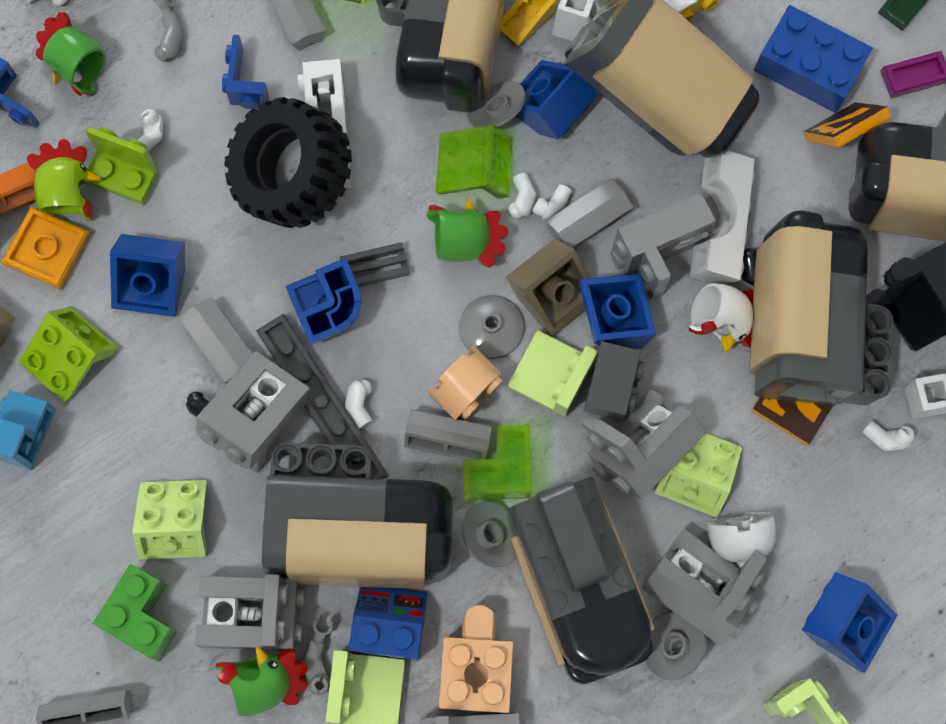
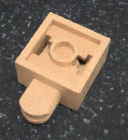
M477 605L466 611L463 617L462 638H443L439 710L509 714L513 642L495 641L496 617L493 611L486 606Z

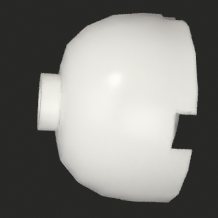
M747 512L743 513L744 516L732 518L731 514L709 520L707 522V531L712 549L723 559L729 562H736L737 568H741L755 550L764 557L767 556L773 549L776 540V522L772 513Z

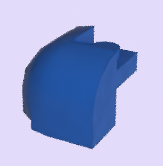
M346 258L315 270L316 274L285 286L310 346L342 333L351 327L359 316L361 306L359 287Z

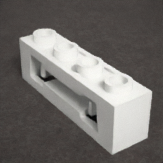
M340 59L302 62L303 74H298L297 76L299 93H305V103L319 109L317 96L314 95V92L318 91L320 103L331 102L332 118L341 124L342 132L346 133L348 137L343 73ZM330 88H334L335 94H330ZM351 175L350 180L346 179L344 188H352Z

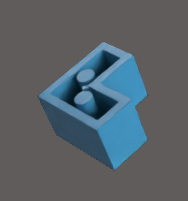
M9 390L7 398H3L0 402V461L32 470L55 412V408L47 401Z

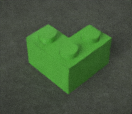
M131 563L93 622L95 626L156 661L161 660L178 632L149 615L167 584Z

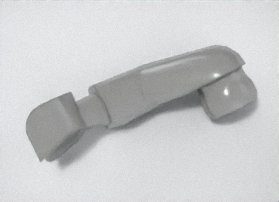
M154 0L156 5L162 10V20L166 29L160 45L155 49V55L160 61L166 62L177 55L184 32L177 14L172 10L176 6L177 1Z
M318 617L314 619L313 630L315 633L313 639L309 640L302 659L307 663L308 671L305 674L308 688L317 695L326 693L330 687V679L322 660L326 646L324 643L326 635L330 634L333 630V621L330 617L329 628L323 632L319 631L316 627Z

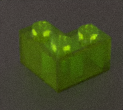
M530 425L496 426V459L463 460L464 500L531 498Z

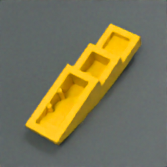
M516 0L503 16L501 32L520 46L557 10L561 0Z

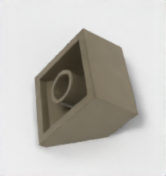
M556 238L506 276L519 301L552 337L585 311L578 282L580 279H588L590 276L575 249Z

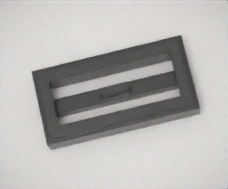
M402 242L340 256V260L346 258L348 264L351 265L398 254V256L351 266L352 273L357 274L401 264V268L355 278L358 287L410 275Z

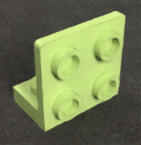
M537 331L511 377L508 388L566 417L595 362L598 351L586 345L583 352H580L541 331Z
M706 433L658 482L654 493L717 518L730 493L742 451L741 446Z
M206 480L140 483L132 530L139 560L206 557L208 546L203 527L207 495Z
M334 650L325 722L336 724H398L405 661L403 659L356 655L346 651Z
M811 679L793 682L762 704L770 716L782 715L784 718L789 715L793 717L806 708L817 724H849L840 712L834 713L827 703L829 695L818 681L813 683Z

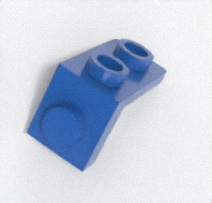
M233 35L232 44L226 46L225 60L226 64H229L228 74H223L222 92L227 93L230 105H240L246 109H257L259 104L269 100L265 82L240 81L243 45L240 36Z
M0 58V108L8 112V116L17 124L24 126L27 123L36 128L39 125V121L33 112L3 95L17 75L9 62Z

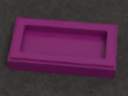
M942 51L886 65L880 70L890 98L946 84V61Z

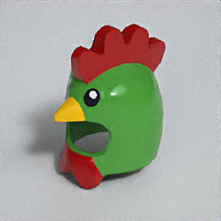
M60 12L56 18H47L44 23L45 31H38L36 33V39L40 44V47L36 50L37 58L45 61L50 68L55 84L63 77L77 95L94 94L96 90L94 82L106 64L105 51L89 35L73 28L67 13ZM76 68L80 69L83 74V78L79 82H74Z
M466 199L465 213L462 214L449 212L440 206L429 205V211L426 216L428 220L435 224V249L438 259L452 262L478 259L483 266L491 268L495 264L494 255L501 256L505 252V244L500 239H505L508 236L509 230L506 226L498 224L501 218L500 212L489 211L484 214L476 210L469 199Z
M255 647L256 656L251 659L239 662L216 663L215 668L221 670L218 674V680L222 684L231 686L240 716H252L263 713L281 702L286 705H296L299 702L297 693L305 691L308 686L305 677L302 676L308 671L307 663L304 660H296V652L292 648L281 651L276 655L266 654L261 648Z

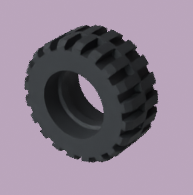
M279 97L273 99V101L267 100L259 104L258 110H250L245 115L246 120L243 123L239 122L234 129L236 134L233 139H229L227 148L230 150L229 155L225 156L224 165L228 168V172L225 173L227 185L232 186L229 189L230 194L244 212L258 219L286 228L306 227L311 224V221L316 223L325 217V211L331 212L337 205L335 201L339 196L343 197L347 189L344 188L346 179L350 180L351 169L348 168V164L352 162L351 150L347 149V146L350 145L347 134L342 132L341 124L336 119L331 118L330 114L301 100ZM299 139L301 158L297 171L287 184L278 188L276 181L278 160L284 149L291 142Z

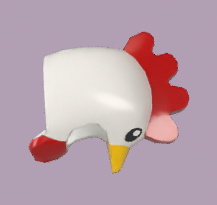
M710 283L704 286L695 297L691 307L692 325L689 326V331L697 335L715 334L721 340L725 352H728L736 342L751 348V329L754 318L752 308L753 290L741 292L732 286L719 283Z

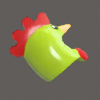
M65 139L58 142L56 149L49 143L40 145V155L30 154L27 157L29 166L36 170L34 194L38 210L50 214L81 213L86 221L91 220L93 217V207L88 200L81 196L80 188L83 184L101 181V178L88 171L84 165L87 156L86 148L79 146L72 150L70 142Z

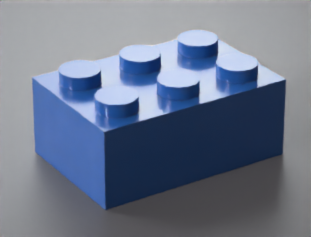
M789 4L762 50L753 71L837 113L873 47Z

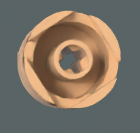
M473 345L469 347L467 352L470 357L464 352L439 377V382L436 384L439 389L436 390L431 386L427 391V394L454 420L460 418L465 421L480 405L476 400L481 394L488 398L503 381L499 377L501 372Z

